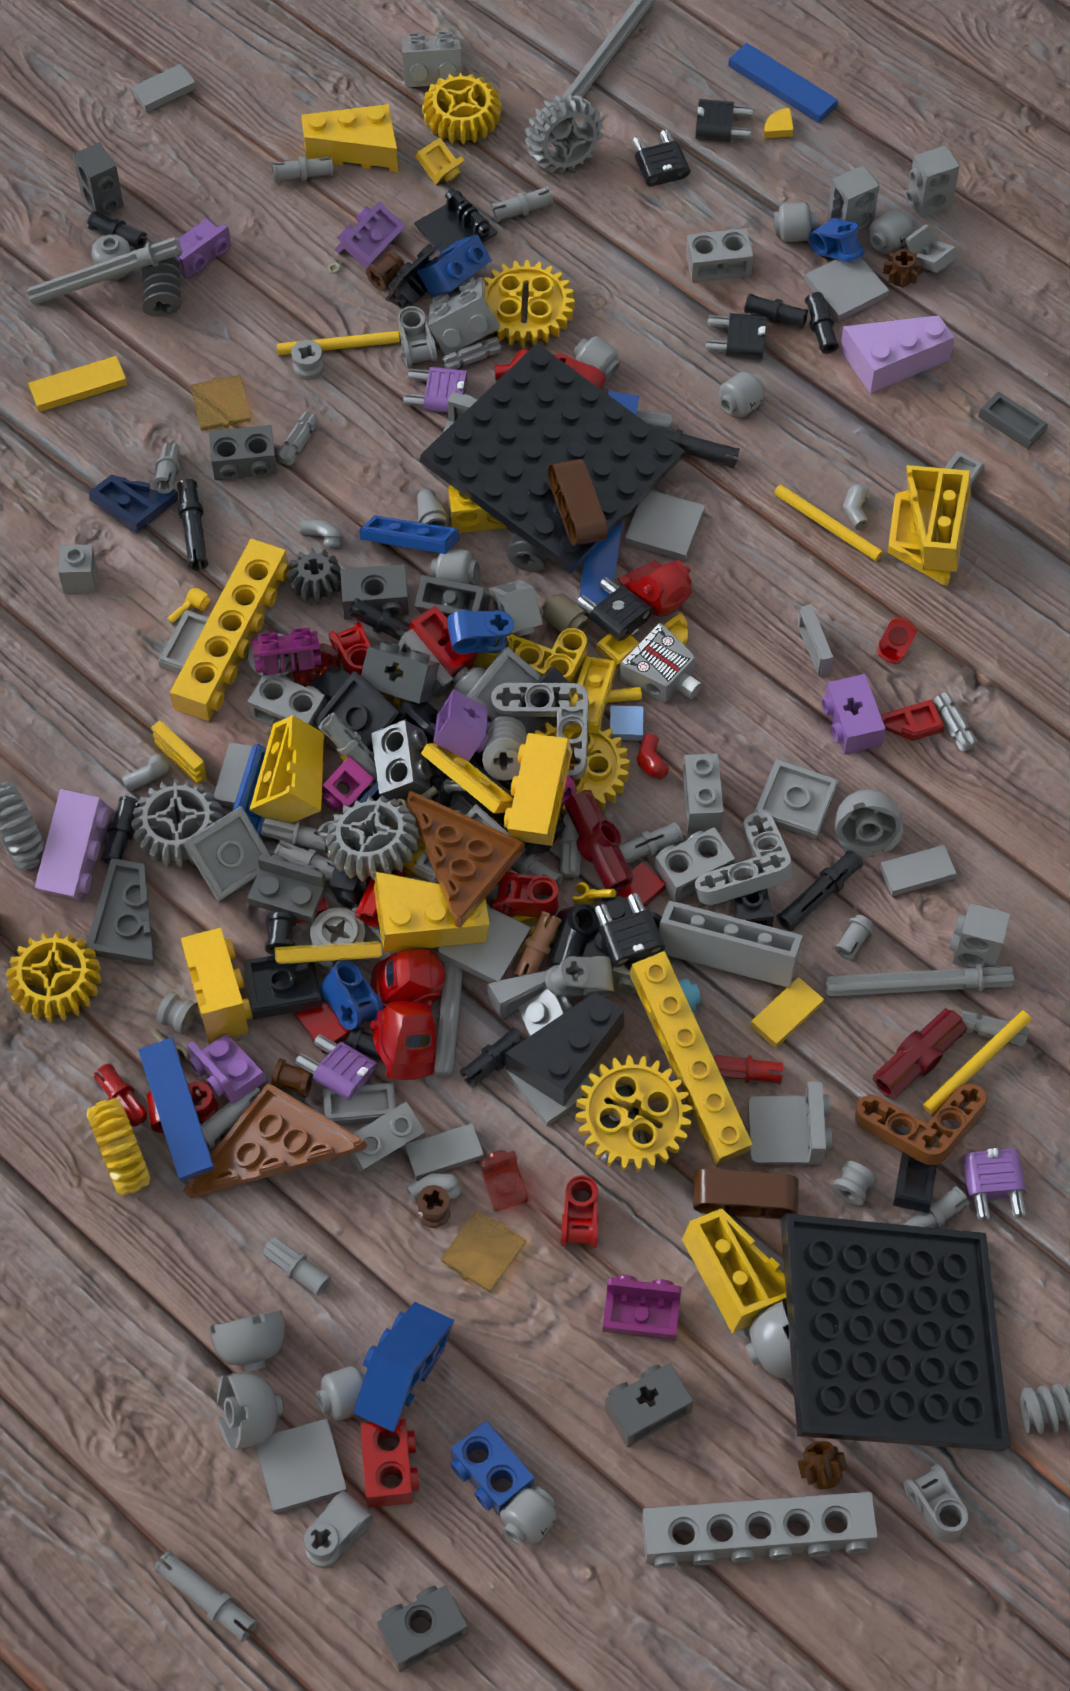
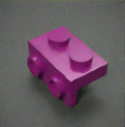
M629 1275L608 1278L602 1332L676 1340L681 1286L674 1285L672 1281L656 1279L652 1283L642 1282Z

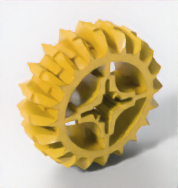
M461 72L457 77L448 74L446 80L438 78L436 84H430L429 92H425L422 111L426 127H430L432 135L438 134L442 140L449 138L451 144L456 140L461 141L464 145L467 140L476 143L477 137L486 139L487 134L494 133L495 125L499 124L501 112L499 94L497 90H494L492 82L485 83L483 76L475 79L473 73L468 77L463 76Z
M58 930L53 938H48V935L42 932V940L37 942L29 937V947L18 946L19 957H11L10 964L12 968L7 969L6 972L9 980L7 988L9 993L12 994L11 998L14 1004L20 1005L21 1011L25 1015L31 1012L33 1018L37 1021L45 1014L46 1020L52 1023L55 1015H60L61 1020L66 1021V1013L71 1011L79 1016L80 1010L78 1006L80 1005L90 1008L91 1002L88 996H97L98 989L96 985L101 984V975L98 973L101 966L99 961L95 959V951L92 948L85 949L86 942L83 939L76 941L75 936L71 932L64 939ZM62 958L74 961L81 968H73L72 965L64 964ZM27 985H35L36 988L44 989L46 996L33 992Z
M116 1098L108 1101L105 1099L96 1103L95 1106L88 1108L86 1115L116 1192L123 1196L128 1193L133 1194L140 1191L141 1188L148 1186L150 1175L121 1102Z

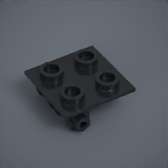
M450 189L446 193V205L414 222V225L434 246L441 239L444 241L438 249L440 253L456 241L478 234L482 243L498 234L489 221L473 207V204L459 190L455 191L454 189Z
M442 239L434 247L430 243L418 253V258L412 264L407 262L397 272V277L389 284L392 290L386 297V301L394 296L396 298V305L400 309L412 306L425 292H428L417 270L432 260L444 242Z

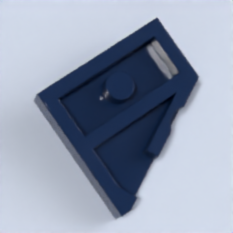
M110 475L89 491V500L137 533L178 500V491L173 489L171 492L163 494L157 490L150 489V483L129 481L124 477Z

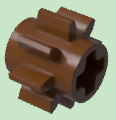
M905 249L889 253L888 261L884 262L883 273L889 274L888 283L901 288L910 283L916 284L917 276L921 274L922 263L916 262V253Z
M819 1441L808 1445L805 1452H803L804 1459L798 1461L801 1478H807L808 1485L813 1484V1487L817 1489H829L839 1484L840 1479L843 1478L841 1471L848 1469L844 1452L838 1453L837 1446H833L827 1441Z

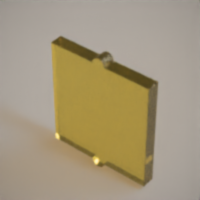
M240 375L222 379L214 377L212 381L190 385L201 431L219 427L227 429L229 425L251 421Z
M476 1209L442 1256L441 1262L460 1273L464 1281L469 1279L491 1293L526 1244V1240L507 1229L504 1222H496Z

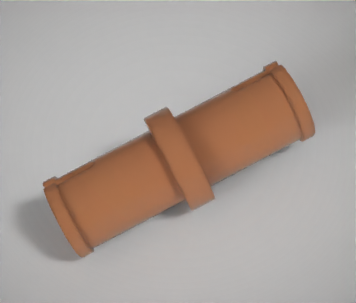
M541 912L531 938H526L524 942L526 948L516 970L513 972L514 975L523 976L524 974L528 975L538 972L544 956H549L551 952L549 946L559 924L562 922L560 918L554 915L551 918L549 913Z

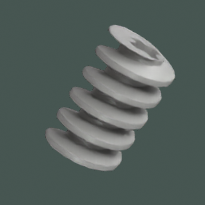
M513 716L497 717L490 722L486 732L489 738L483 749L482 762L484 769L490 776L506 781L519 775L521 764H518V752L520 745L526 743L527 732L524 724L519 719Z
M1070 1383L1066 1385L1065 1390L1061 1384H1054L1051 1392L1043 1385L1037 1388L1036 1394L1030 1387H1025L1022 1390L1020 1408L1027 1435L1032 1424L1035 1425L1038 1434L1042 1435L1045 1423H1049L1053 1432L1058 1433L1060 1421H1064L1068 1431H1070Z

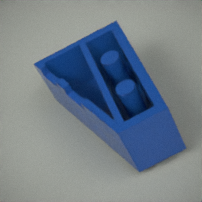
M414 1302L406 1313L399 1312L393 1323L392 1330L386 1328L379 1340L378 1346L372 1345L366 1354L363 1366L367 1368L353 1413L394 1432L399 1424L403 1406L410 1407L415 1398V1395L410 1392L420 1380L426 1381L445 1350L454 1319L417 1302Z

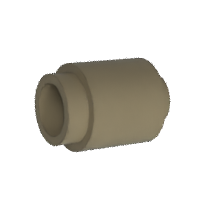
M564 593L550 596L543 605V619L560 633L567 628H577L585 633L591 624V619L587 617V612Z

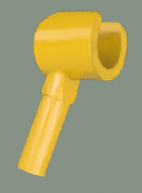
M199 588L190 589L187 593L186 601L167 617L168 621L173 624L183 615L185 610L189 611L192 607L204 611L210 604V599L207 597L208 594Z
M579 882L575 889L582 896H573L572 900L575 905L584 903L592 905L594 899L615 897L616 891L615 889H590L586 883Z

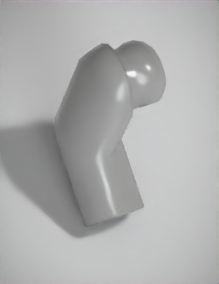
M855 484L849 488L843 504V510L856 530L863 529L869 523L861 507L867 501L866 498H870V490L862 484Z
M301 520V536H324V546L326 548H339L341 546L340 537H343L342 532L330 522L325 520Z
M162 754L152 755L148 760L149 765L123 776L122 780L126 789L130 792L166 776L170 766L166 762V757Z
M430 1173L406 1187L414 1203L417 1202L420 1191L430 1185L444 1188L449 1195V1200L459 1197L462 1193V1189L458 1185L459 1179L452 1174Z

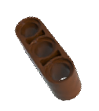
M576 459L549 464V484L571 544L580 545L606 540L607 523L584 461Z
M701 1169L696 1171L694 1175L693 1209L699 1213L709 1214L722 1208L729 1216L780 1219L785 1214L798 1215L799 1179L793 1175L781 1173Z

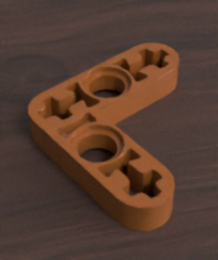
M961 1085L928 1123L881 1097L867 1095L860 1098L856 1104L855 1121L863 1130L927 1165H938L950 1155L984 1114L987 1094L978 1085ZM971 1099L975 1100V1101H971V1102L966 1106V1109H965V1112H964V1111H963L964 1101L969 1102ZM953 1119L959 1122L961 1126L957 1129H948L941 1122ZM896 1125H904L911 1132L906 1135H898L893 1132L892 1128ZM938 1136V1148L932 1147L930 1150L926 1147H931L936 1142Z

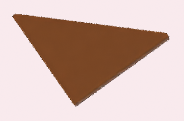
M410 790L407 804L412 816L415 817L418 832L455 926L461 928L522 855L525 843Z
M267 1083L212 1152L211 1157L215 1170L193 1177L183 1189V1192L191 1199L362 1151L368 1145L360 1137L270 1083Z

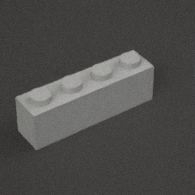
M670 900L659 927V933L666 948L664 951L667 956L790 988L798 964L803 935Z

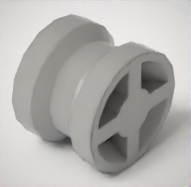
M312 340L297 342L291 350L294 373L301 379L306 380L318 377L324 368L320 345Z
M171 991L165 996L159 1006L156 1022L163 1026L169 1024L174 1027L175 1032L184 1034L191 1027L196 1017L198 1004L191 1000L185 1002L180 999L179 994Z
M847 1161L842 1167L843 1174L841 1178L835 1179L831 1188L842 1200L861 1206L866 1200L867 1189L874 1186L877 1178L867 1167L854 1161Z

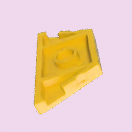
M908 490L895 493L887 553L940 584L948 586L951 571L924 569Z

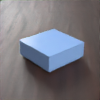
M610 706V728L613 729L612 739L621 737L622 740L642 741V706Z

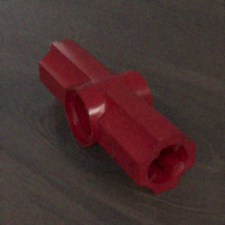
M583 790L571 795L565 800L566 804L564 806L580 836L576 840L578 851L585 860L593 863L605 889H615V891L626 888L633 882L632 879L634 877L619 848L622 842L619 830L612 822L605 820L591 790Z
M945 1008L920 1032L918 1030L912 1032L898 1047L896 1054L873 1075L872 1080L877 1085L878 1090L886 1097L895 1099L920 1075L924 1077L929 1074L941 1061L944 1052L966 1033L967 1026L964 1024L962 1017L954 1010Z

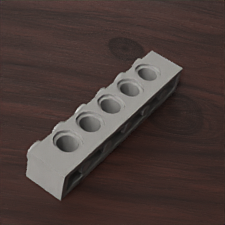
M872 1492L643 1508L642 1512L646 1564L655 1563L656 1568H672L677 1566L679 1561H693V1564L698 1566L711 1565L716 1563V1559L731 1558L732 1562L744 1563L752 1561L754 1556L769 1555L772 1560H783L791 1558L793 1556L792 1553L808 1552L810 1557H822L831 1554V1550L846 1549L847 1554H861L868 1552L869 1547H874L878 1538ZM829 1519H838L843 1523L845 1531L842 1533H832L827 1529L825 1522ZM794 1521L800 1522L806 1527L807 1533L803 1536H795L789 1532L787 1525ZM755 1524L763 1525L769 1531V1536L765 1539H757L750 1534L749 1528ZM716 1527H723L730 1532L731 1538L726 1542H719L712 1537L711 1531ZM678 1530H686L692 1535L693 1541L687 1545H681L673 1539L672 1535Z

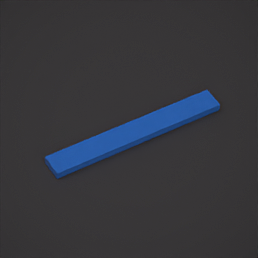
M608 391L610 397L637 415L639 396ZM622 521L607 535L606 540L601 541L584 559L579 598L585 595L598 605L610 595L600 586V582L605 577L613 582L615 580Z

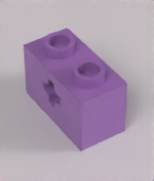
M862 674L827 682L825 696L821 698L822 708L825 715H830L832 719V736L835 743L841 744L843 753L848 754L882 746L886 729L866 675Z
M453 689L437 715L434 743L470 761L475 752L481 753L488 741L489 736L486 734L490 722L487 721L488 708Z

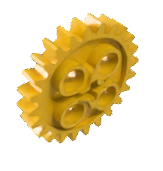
M529 260L525 261L524 266H519L517 261H513V268L509 269L505 264H502L501 273L493 269L491 270V278H483L485 281V299L500 323V328L489 335L497 332L499 341L508 337L509 345H512L516 340H520L521 347H525L526 341L529 340L535 345L540 338L544 342L549 343V334L559 337L560 329L566 330L568 321L573 319L574 291L569 289V280L562 281V272L553 275V266L551 265L543 270L541 269L540 261L535 267L530 266ZM527 283L529 284L527 322L522 323L523 285Z
M547 722L545 723L546 733L536 730L535 734L556 737L557 727L554 728ZM600 723L597 734L588 733L586 772L581 778L573 781L578 791L577 793L583 790H591L599 808L604 811L606 807L605 800L615 803L616 793L623 794L624 783L628 782L630 761L626 759L627 748H620L621 737L612 739L613 729L609 728L602 732ZM563 730L564 737L570 740L577 739L582 733L575 730ZM572 749L568 771H573L575 765H580L575 760L574 749ZM601 769V770H604L605 772H603V773H595V772H592V770ZM565 806L561 808V814L567 812Z
M631 1055L627 1056L626 1063L622 1066L616 1058H613L611 1070L603 1064L599 1066L601 1077L592 1073L589 1074L588 1081L592 1087L581 1086L580 1092L586 1098L577 1099L576 1106L585 1111L576 1113L575 1121L584 1122L585 1124L578 1129V1134L590 1136L585 1142L586 1148L595 1145L598 1147L595 1153L596 1159L604 1154L609 1156L607 1161L608 1167L618 1160L621 1161L620 1167L623 1172L627 1168L628 1163H633L636 1172H640L642 1162H646L652 1170L655 1168L656 1157L664 1163L668 1162L669 1157L666 1150L675 1154L678 1153L679 1146L675 1140L686 1141L687 1134L681 1129L690 1128L692 1121L682 1116L690 1114L692 1106L683 1105L682 1103L688 1099L689 1093L677 1092L682 1084V1080L678 1079L672 1082L669 1080L672 1073L671 1068L660 1073L658 1071L660 1061L658 1060L650 1068L646 1066V1056H642L639 1065L633 1063ZM619 1084H629L633 1088L634 1094L629 1097H623L617 1093L615 1088ZM608 1098L616 1105L606 1104L604 1100ZM652 1099H660L666 1104L667 1109L663 1112H654L649 1108L648 1102ZM633 1108H637L639 1114L635 1116L634 1120L628 1118V1112H631ZM604 1115H613L618 1119L619 1125L611 1129L606 1128L600 1122V1118ZM651 1122L661 1123L663 1127L659 1129ZM637 1130L647 1131L652 1140L647 1144H640L634 1140L633 1133Z

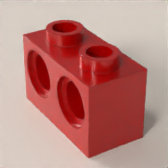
M436 605L411 621L408 631L413 629L452 678L465 667L469 670L472 669L478 653L458 654L452 650L447 617Z
M399 1419V1424L394 1432L373 1422L360 1423L365 1494L368 1508L413 1503L412 1491H419L418 1468H410L409 1454L416 1453L414 1430L407 1431L406 1419ZM385 1438H394L399 1442L397 1448L392 1451H384L379 1447L380 1442ZM391 1474L398 1475L402 1479L398 1487L390 1489L382 1485V1481L386 1476Z

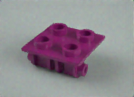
M310 628L294 629L290 635L278 636L276 632L259 634L258 639H252L254 658L261 657L259 660H254L256 673L263 672V676L279 673L277 658L279 654L281 656L283 673H286L284 654L287 653L291 655L293 672L296 671L294 652H297L299 671L316 669L315 665H322L320 652L313 651L320 649L317 631L310 632Z

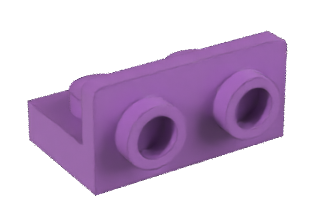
M380 201L372 209L366 206L355 218L359 223L354 228L348 225L337 237L341 242L335 251L340 254L345 249L366 269L405 228V225Z
M206 218L178 238L183 253L175 257L180 261L179 270L181 275L187 279L195 272L201 271L206 264L217 256L224 254L231 247L229 228L225 224L217 228Z
M227 1033L203 1050L193 1041L187 1044V1048L192 1056L188 1059V1062L193 1071L199 1077L205 1075L207 1077L206 1082L211 1087L213 1093L217 1097L223 1094L232 1105L267 1081L263 1071Z

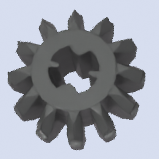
M311 548L308 555L299 551L298 560H291L289 565L290 571L287 574L292 592L295 596L301 595L304 602L314 598L318 604L321 599L320 597L323 596L331 600L332 591H339L341 587V568L338 565L336 556L329 557L326 549L317 554Z

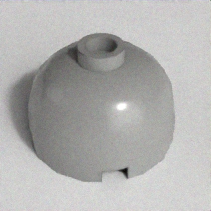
M858 790L848 795L839 805L835 816V831L840 845L844 850H851L859 856L869 857L874 856L872 851L884 849L885 852L892 850L900 842L904 832L899 806L889 795L879 790Z
M781 1301L761 1311L754 1318L749 1330L751 1343L746 1344V1349L754 1366L761 1363L767 1373L779 1378L792 1377L787 1304Z
M282 1310L209 1326L211 1341L218 1356L230 1365H243L245 1372L267 1367L265 1360L278 1354L283 1347L285 1339V1324Z
M239 1372L221 1377L218 1384L217 1405H224L225 1418H219V1425L228 1448L241 1450L263 1443L275 1430L277 1418L282 1416L283 1405L280 1395L274 1394L271 1385L264 1378L253 1373Z

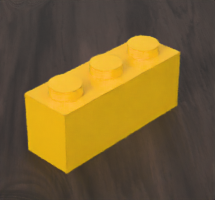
M528 733L526 743L520 745L518 752V764H521L519 776H514L511 784V795L514 796L512 808L507 807L504 816V827L507 828L511 837L522 842L553 845L572 755V748L568 738Z

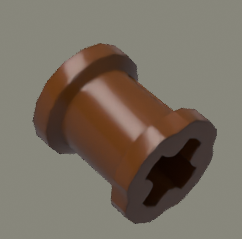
M388 251L384 254L382 261L377 265H370L366 269V275L375 288L383 291L388 287V282L397 276V272L405 263L394 251Z
M279 1058L272 1074L271 1085L278 1089L281 1087L299 1092V1096L305 1098L310 1092L313 1074L303 1068L287 1064L285 1059Z
M430 1185L423 1188L418 1194V1215L421 1218L422 1224L428 1228H438L445 1225L450 1218V1200L444 1188ZM435 1203L440 1204V1206H435L433 1210L428 1209V1207L432 1208Z

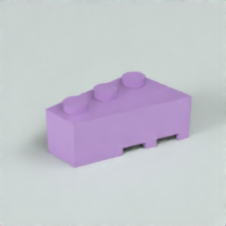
M939 315L843 326L840 351L871 394L949 361L955 337Z
M60 789L34 888L44 894L82 902L84 894H87L90 890L92 883L91 874L99 856L114 809L99 797Z

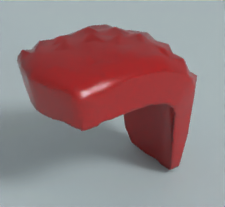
M893 617L878 643L877 655L888 663L899 664L917 633L916 626L907 618Z

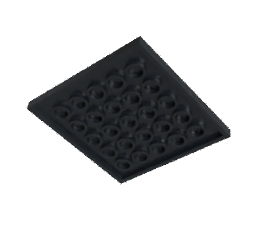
M536 343L420 455L419 462L561 568L571 573L601 541L580 545L571 544L549 484V464L576 459L584 461L605 516L608 535L683 458L685 450Z
M785 1214L780 1218L797 1436L1005 1451L1010 1448L986 1233Z

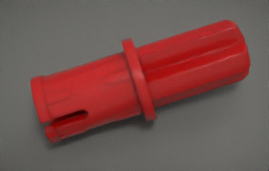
M723 1055L714 1056V1061L722 1077L745 1079V1083L753 1080L781 1085L783 1075L768 1073V1070L783 1071V1062L752 1059V1055H748V1058Z
M105 1064L97 1069L102 1076L95 1072L93 1078L108 1095V1100L116 1098L121 1102L131 1126L137 1127L147 1120V1111L133 1094L134 1088L132 1085L126 1084L112 1064Z

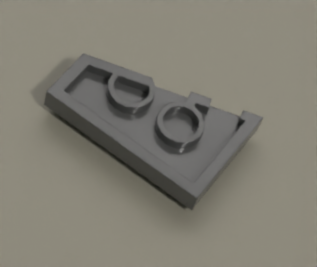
M111 858L85 948H92L96 956L154 966L146 869L143 863Z

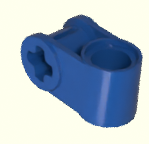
M832 218L812 231L808 237L811 248L820 256L838 259L842 262H850L861 258L865 253L864 247L859 243L857 236L859 228L856 222Z
M460 610L452 613L447 618L452 650L458 654L501 652L507 644V636L511 634L514 628L512 617L499 610Z
M338 961L320 985L322 997L328 1002L340 1024L347 1030L356 1029L362 1022L376 1020L378 1011L383 1010L380 997L373 991L362 975L360 968L351 961Z

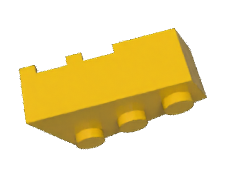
M389 104L301 115L306 159L331 156L333 165L343 166L344 162L361 164L364 169H371V166L387 167L389 172L398 173L397 147Z
M906 465L907 488L924 569L957 572L971 496L970 470Z
M294 715L273 724L250 811L265 819L272 818L288 823H294L321 811L323 732Z
M376 872L374 893L383 953L484 943L487 941L490 923L486 899L482 901L462 927L459 928L455 926L439 884Z
M221 927L182 937L181 942L208 1043L216 1041L226 1033L230 1037L249 1033L247 1020L252 1019L253 1016L248 998L242 999L239 989L245 988L240 969H233L230 960L236 958L231 938L224 939Z
M722 1208L689 1222L682 1241L732 1334L751 1326L754 1318L766 1308L781 1301L787 1304L785 1274L779 1269L780 1264L772 1257L769 1259L754 1245L755 1240Z

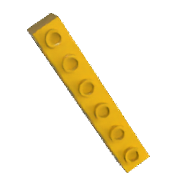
M250 538L170 690L174 710L210 721L214 711L221 709L224 702V692L228 684L232 685L234 683L241 659L247 658L254 633L261 631L267 608L273 607L280 583H284L288 578L287 574L290 571V564L287 562L285 549ZM224 654V656L215 657L216 655ZM205 680H211L208 683H201Z
M665 951L632 964L629 974L676 1079L682 1080L681 1091L689 1093L686 1102L689 1106H692L691 1113L715 1166L748 1153L753 1144Z

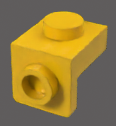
M440 137L415 155V158L435 185L444 179L447 183L455 179L461 173L459 168L465 162L462 156L456 159Z

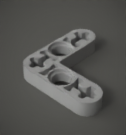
M502 683L495 687L491 695L492 704L496 712L502 716L557 717L556 737L566 738L563 735V730L569 724H577L581 727L582 733L577 739H568L571 748L574 749L575 760L580 765H575L574 770L568 771L567 774L573 780L581 778L587 769L589 699L585 688L576 683ZM526 692V707H522L520 700H511L509 706H503L502 701L498 700L503 699L505 693H511L512 699H522L521 693ZM538 692L548 694L550 697L548 704L540 708L533 706L531 698L534 694ZM554 693H559L560 699H570L571 694L576 693L578 699L581 700L577 701L574 707L570 706L569 701L558 700L560 707H555Z
M756 812L750 814L743 822L746 839L755 858L706 872L696 879L695 887L701 903L707 905L718 904L783 884L793 877L794 870L790 854L773 817L769 813ZM762 828L765 832L759 834L758 829ZM766 846H776L769 850H761L763 847ZM747 875L752 876L751 878H749V879H747V880H742V881L737 880L738 878H740V877H742V876H747Z

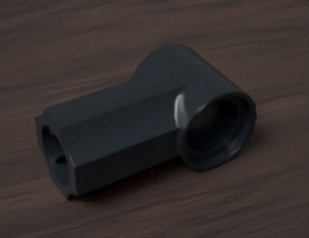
M586 903L563 908L558 912L556 917L560 918L562 922L557 928L558 931L548 960V964L551 967L560 965L567 957H583L589 935L599 925L598 916L592 905ZM576 916L579 919V926L577 925L575 920Z

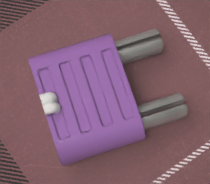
M430 367L429 370L409 369L408 379L427 381L425 396L405 394L403 398L404 404L423 406L425 411L448 413V399L451 393L465 394L467 371Z
M321 1034L315 1038L314 1045L326 1051L329 1055L319 1064L301 1053L295 1062L298 1066L312 1073L313 1080L348 1101L368 1082L378 1066L377 1062L343 1042L336 1044Z
M994 1148L988 1149V1151L970 1152L962 1156L969 1198L975 1201L978 1220L983 1221L984 1219L985 1221L990 1219L987 1199L1010 1197L1013 1216L1015 1218L1020 1216L1021 1218L1026 1215L1022 1196L1026 1193L1017 1149L998 1150Z

